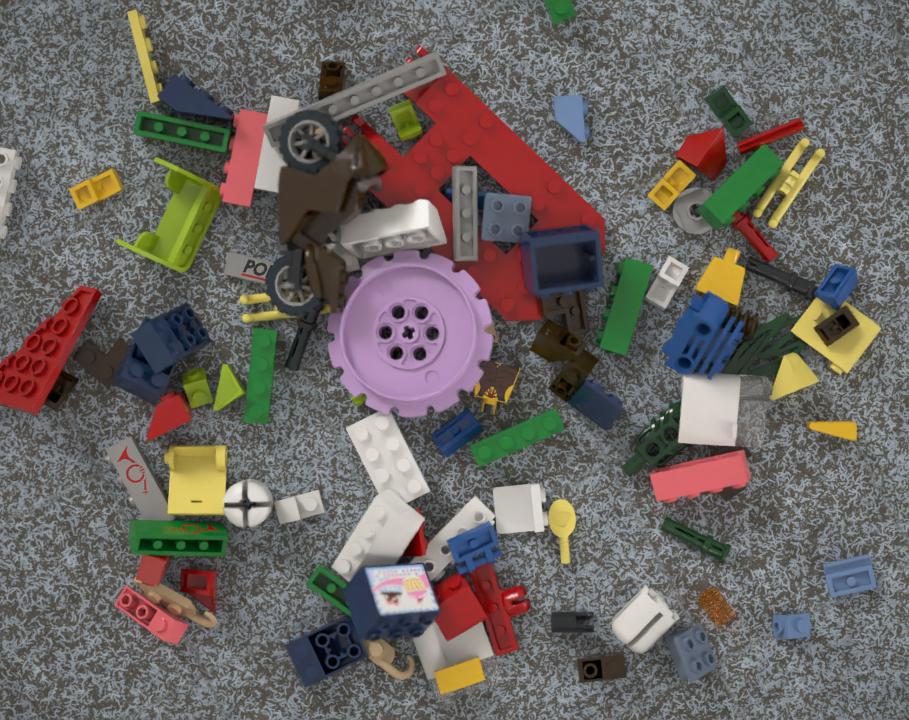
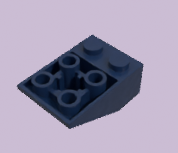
M173 74L157 96L181 115L230 123L234 122L232 117L234 112L221 102L218 105L213 103L215 98L202 88L199 91L195 90L196 84L183 74L180 77Z
M188 303L149 320L130 334L155 374L171 367L212 342L206 329L202 327L195 316V312Z
M145 316L139 328L152 319ZM132 340L112 384L151 404H155L164 396L176 364L155 374L135 341Z
M591 379L589 382L584 380L567 403L607 431L625 411V408L621 406L624 402L614 394L610 393L607 396L603 393L604 387L595 380Z
M348 614L283 644L305 688L369 657L362 640L359 641L356 628Z

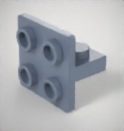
M486 193L481 239L520 243L519 232L529 231L532 198L530 196L507 193Z
M697 624L688 630L665 637L681 681H696L717 668L715 656L712 653L702 624Z

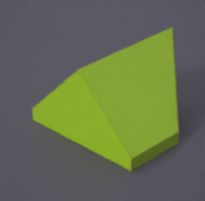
M223 364L213 408L215 411L222 410L247 393L241 381L228 364Z

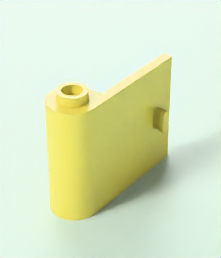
M816 297L792 328L791 332L826 357L831 363L829 367L839 375L842 372L848 374L880 332L881 328L844 301L840 309L847 305L860 325L827 347L814 330V327L838 310L831 308Z
M170 445L169 450H165L164 455L165 464H169L170 468L167 514L224 515L223 508L225 507V502H223V498L226 493L227 445Z

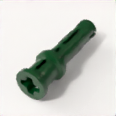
M669 517L665 518L660 530L699 548L701 554H708L718 559L721 564H723L731 548L730 544L724 545L713 539L712 535L704 536Z

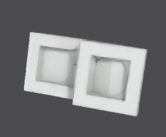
M669 256L644 300L664 311L689 267Z

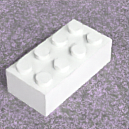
M377 412L346 428L378 494L390 489L404 502L408 503L430 492V488L392 413L388 415Z

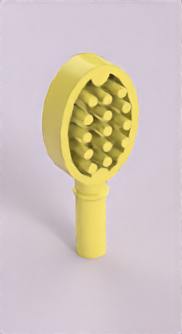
M557 499L550 506L548 521L552 532L559 537L561 564L570 563L568 536L575 528L576 515L572 505L567 500Z

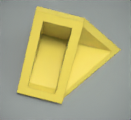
M794 352L787 354L783 357L769 399H778L819 382V379L798 354Z

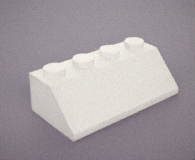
M424 199L416 200L414 203L406 205L396 204L392 208L383 210L373 209L369 213L358 215L346 225H341V245L360 262L375 259L379 256L394 255V252L419 250L447 244L437 209L428 200Z
M390 489L376 495L335 560L332 568L350 582L362 566L397 564L425 518Z

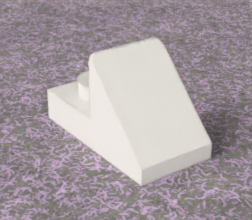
M319 490L274 501L280 524L325 513Z

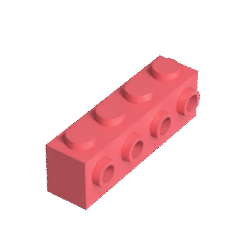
M240 109V114H235L233 127L237 128L235 137L230 138L228 148L229 151H232L231 159L226 160L224 174H227L226 183L221 184L219 197H223L222 202L248 208L252 207L255 192L254 186L265 133L262 125L267 122L268 114Z
M740 450L655 468L650 473L656 501L664 500V503H670L678 500V497L681 496L694 498L699 496L700 492L709 491V493H717L722 491L724 487L732 486L733 489L744 487L749 482L751 474L745 451Z

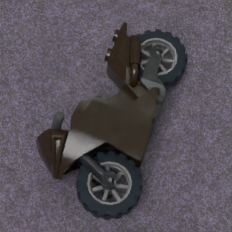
M316 110L299 111L286 120V124L282 125L280 129L282 131L281 136H278V142H280L279 152L283 154L284 162L290 165V167L281 166L278 181L277 216L279 217V230L275 231V236H278L276 246L284 256L274 261V265L267 272L269 275L265 279V285H267L266 294L270 296V303L276 306L279 312L286 313L288 316L312 314L314 311L319 310L327 299L331 313L337 314L342 313V309L346 307L347 296L344 295V288L348 284L349 272L346 271V261L324 245L326 237L341 225H346L362 213L366 196L365 190L373 185L374 190L381 191L383 185L378 175L386 174L390 168L380 151L364 135L353 136L351 143L341 151V148H344V142H342L343 132L339 129L338 122L332 119V116ZM310 124L309 134L305 133L301 128ZM315 125L319 126L323 131L319 134H314ZM297 133L301 135L302 141L295 142ZM300 145V148L303 150L301 155L298 153L296 146ZM309 150L312 151L314 160L305 159ZM284 275L287 276L289 284H282ZM283 288H288V291L290 292L288 297L286 296ZM303 291H311L308 299L305 298ZM296 292H298L301 302L292 301Z

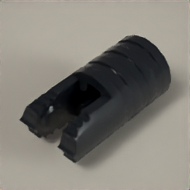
M551 612V633L594 632L592 625H576V620L594 618L593 612Z

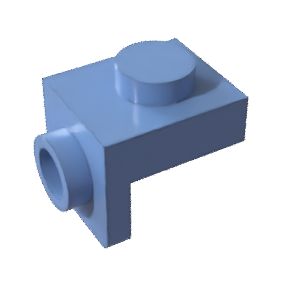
M810 613L774 614L772 625L774 637L780 639L811 637Z

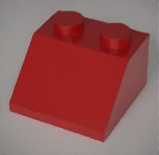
M173 390L160 398L161 402L156 406L146 436L148 441L192 420L194 414L183 391L176 393Z
M456 573L433 587L441 613L434 621L447 642L488 618L464 574L459 575Z

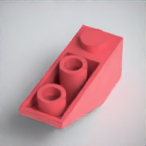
M127 585L114 606L166 642L178 644L189 626L187 622L177 615L170 613L159 604L149 601L147 597Z

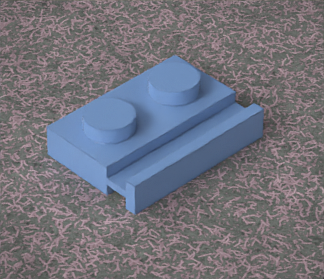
M869 554L822 564L830 598L877 588Z

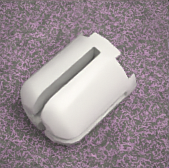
M246 479L239 481L225 493L223 502H226L227 506L223 508V511L229 522L241 528L247 525L250 528L255 527L267 519L272 511L274 502L272 492L259 480ZM247 498L251 502H257L256 505L251 506V509L246 508L243 504V501L247 500Z
M645 585L615 615L611 624L615 635L624 644H627L630 650L644 653L680 617L676 612L673 613L669 610V606L653 589L649 590L647 585Z

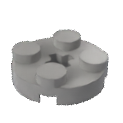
M693 187L679 194L673 204L672 211L676 225L688 234L698 235L711 230L712 227L701 215L696 218L695 215L691 216L690 211L692 210V205L695 204L696 207H700L713 193L705 189Z

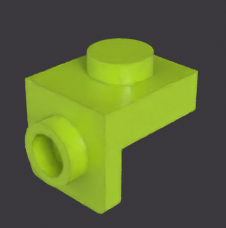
M410 99L388 108L401 141L414 139L417 135L423 133Z
M205 368L191 369L182 374L183 386L191 408L214 402Z

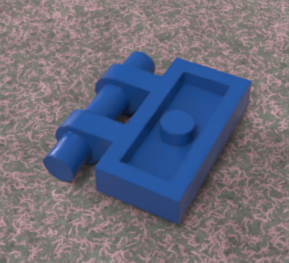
M489 521L446 540L455 563L464 562L456 566L459 575L466 572L476 571L475 568L485 563L489 565L495 562L496 558L502 556L499 547L491 550L492 547L499 545L493 526ZM481 552L483 553L482 555L472 559V556H475Z

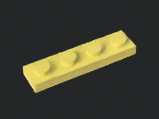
M137 10L129 11L127 14L150 102L153 105L161 104L163 102L157 96L163 89L162 83H157L155 74H159L156 60H151L150 52L153 51L150 37H145L144 29L147 28L145 17L140 15Z

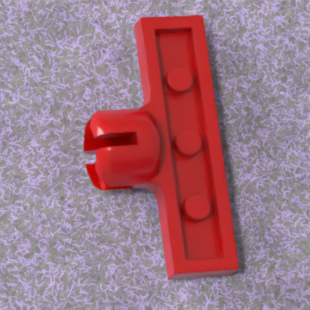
M485 563L475 568L476 571L471 572L470 575L478 600L488 617L485 619L495 654L499 656L520 649L511 618L526 613L530 609V601L528 598L517 602V599L523 598L527 594L525 588L518 585L502 589L493 563L489 565Z

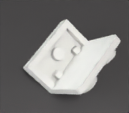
M539 483L502 486L493 489L496 528L499 534L544 531V526L548 525L547 511L542 512V502H546L545 488H540Z

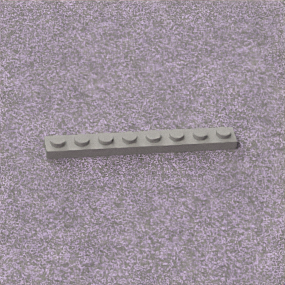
M435 51L267 122L262 127L271 147L274 148L280 145L278 136H281L282 131L280 129L282 125H285L286 120L290 116H294L296 112L305 110L322 111L332 116L333 120L338 121L446 75V71L438 52ZM310 124L305 125L301 129L305 133H309Z

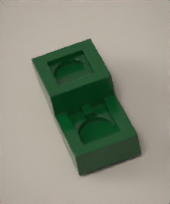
M721 85L704 98V101L733 138L753 124L724 85Z

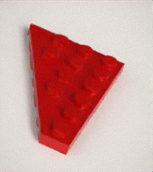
M80 286L69 299L61 304L63 308L53 318L48 317L35 329L32 335L23 341L25 345L15 355L10 353L0 363V406L33 415L39 413L102 296L98 289Z

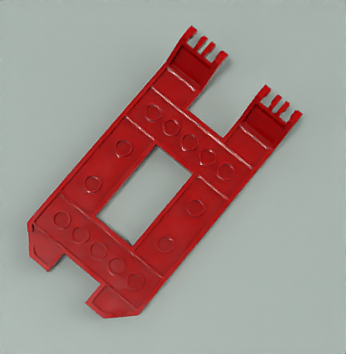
M420 45L415 50V53L420 58L429 54ZM408 57L405 61L409 63L414 60ZM445 66L446 75L403 93L435 122L404 157L355 113L351 121L363 130L360 135H364L380 151L390 168L386 174L378 175L382 181V190H374L373 185L368 190L387 208H392L396 204H411L420 199L428 200L438 211L447 239V244L430 248L437 255L454 262V271L456 273L465 270L481 288L478 294L483 299H486L507 321H530L543 318L540 317L537 295H533L524 288L521 244L516 243L505 254L492 241L482 240L481 231L478 229V261H453V206L438 191L452 175V166H461L470 156L509 194L530 196L532 198L530 214L537 221L529 231L590 224L599 230L601 255L605 253L604 218ZM344 125L341 128L351 139L355 136L349 127ZM342 137V142L347 147L350 143Z

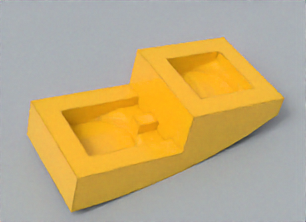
M679 159L647 196L665 211L697 174Z
M115 168L92 179H87L69 189L78 210L87 208L125 190Z
M479 656L434 671L441 695L485 680Z

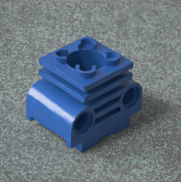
M707 291L703 299L694 295L689 303V309L682 313L675 325L673 336L667 340L661 351L669 356L665 365L678 373L688 375L695 370L703 357L706 360L699 374L703 375L711 362L714 366L707 376L711 380L715 372L720 374L725 364L722 361L727 362L737 346L733 342L738 343L744 333L740 332L744 322L740 321L734 332L730 333L729 330L736 319L732 316L724 329L720 327L729 311L727 302L710 291Z

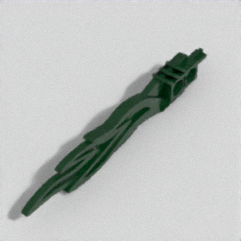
M785 313L774 318L757 329L753 340L762 333L764 334L742 356L743 351L751 343L750 336L739 346L731 359L729 358L727 362L722 361L725 366L721 374L740 375V389L745 387L740 392L739 404L747 397L752 387L758 381L778 372L783 360L782 357L747 372L756 358H771L794 347H797V349L793 352L798 354L808 345L800 339L780 349L783 344L796 336L789 332L777 340L771 347L761 352L772 337L781 329L797 323L803 314L788 319L790 314ZM681 400L675 403L672 401L665 413L664 409L661 410L659 418L655 420L654 416L650 421V425L636 437L635 442L637 446L635 449L638 453L621 466L629 477L634 475L646 463L649 466L663 467L676 455L685 453L680 452L685 447L691 448L694 445L678 443L679 425L673 418H680ZM669 427L673 428L676 432V436L672 441H667L664 437V431ZM649 432V436L641 442L640 439ZM650 443H655L658 447V452L654 456H649L646 452V447ZM670 454V455H668L663 461H661L660 463H658V461H659L664 455Z

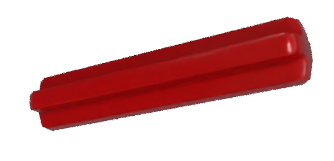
M797 118L743 140L737 144L738 151L743 155L760 148L764 143L767 145L804 129L803 121L801 118Z

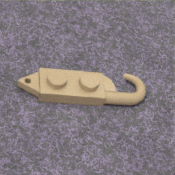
M136 577L134 578L133 582L144 591L143 595L147 596L149 601L163 605L170 613L182 617L185 616L203 627L213 628L217 625V619L212 613L204 612L209 619L197 613V609L191 600L160 583L159 586H147L142 581L136 580Z
M384 639L374 642L362 640L369 655L368 658L397 680H404L413 675L415 662L410 655L406 656L410 664L409 668L402 672L391 664L395 657V649Z

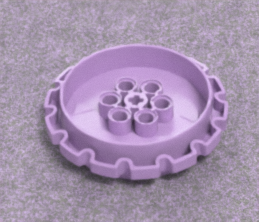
M417 250L394 252L392 261H387L384 256H379L361 267L363 273L361 278L349 277L348 284L344 288V295L347 296L345 309H342V313L337 314L330 311L327 331L334 334L335 339L328 343V350L333 367L344 369V373L340 377L341 382L353 396L359 398L365 394L367 397L365 404L388 415L392 413L393 409L398 408L401 417H424L427 415V409L433 406L435 411L442 412L460 401L459 391L471 392L483 376L484 371L480 369L479 364L481 361L490 360L493 349L494 337L486 333V328L493 325L492 313L486 299H477V294L481 291V288L465 270L454 273L455 264L451 260L434 253H430L427 259H422L421 253ZM400 307L404 308V316L401 319H395V310ZM422 308H427L428 316L423 320H419L417 317L418 311ZM390 327L392 329V336L389 339H383L382 331ZM408 329L415 330L412 339L405 337L408 335ZM438 329L439 337L436 340H429L428 334L430 330ZM397 348H402V358L394 360L393 351ZM419 349H425L427 352L426 358L418 361L416 359V352Z

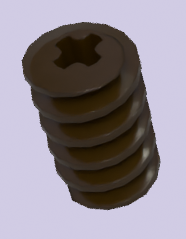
M730 303L728 305V314L720 327L724 329L733 316L736 319L729 332L732 329L733 333L738 323L742 321L744 325L740 332L744 334L741 338L745 340L750 335V342H752L759 324V313L756 312L753 318H751L750 310H747L742 315L741 307H738L733 312L732 304Z

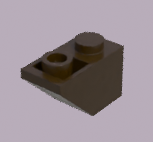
M335 61L322 62L318 90L319 100L344 90L346 63Z
M548 319L537 332L530 350L548 362L576 360L586 348L588 342Z
M584 349L576 360H569L548 389L567 402L588 377L599 360Z
M623 651L596 654L577 659L580 683L627 678Z

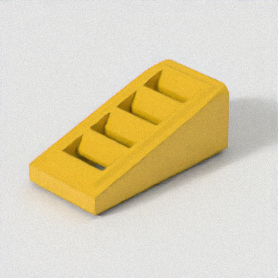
M808 421L807 428L857 441V423L853 421Z

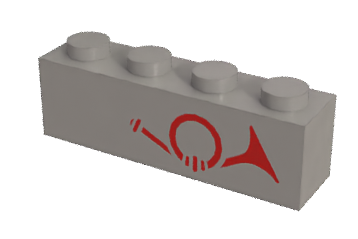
M129 436L106 449L108 453L105 456L111 468L115 467L118 471L117 480L121 487H126L130 493V496H128L129 502L134 509L138 508L142 515L139 517L140 520L172 521L178 518L177 515L167 514L168 498L134 436Z

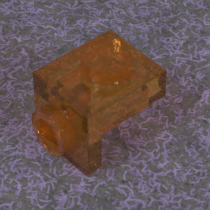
M715 586L704 591L696 599L717 629L736 615Z

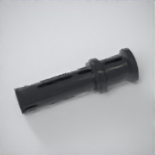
M752 256L749 257L747 262L756 267L750 264L745 266V270L783 285L787 292H796L803 295L806 300L809 299L816 284L815 280H806L798 276L797 272L787 273Z
M324 306L312 314L304 315L297 319L299 327L284 365L286 368L299 371L312 331L317 329L318 324L316 322Z

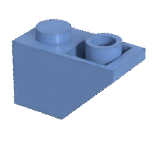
M582 95L554 97L555 123L578 143L585 144V138H590L589 124H584V114H588L587 100H583Z

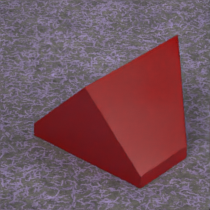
M723 127L688 136L675 156L712 181H715L727 163Z
M181 568L180 592L188 593L214 614H216L217 569Z

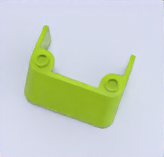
M155 157L154 162L169 168L165 184L169 190L174 192L155 234L151 232L141 233L134 245L118 238L116 243L176 271L185 272L192 265L222 200V197H219L220 187Z

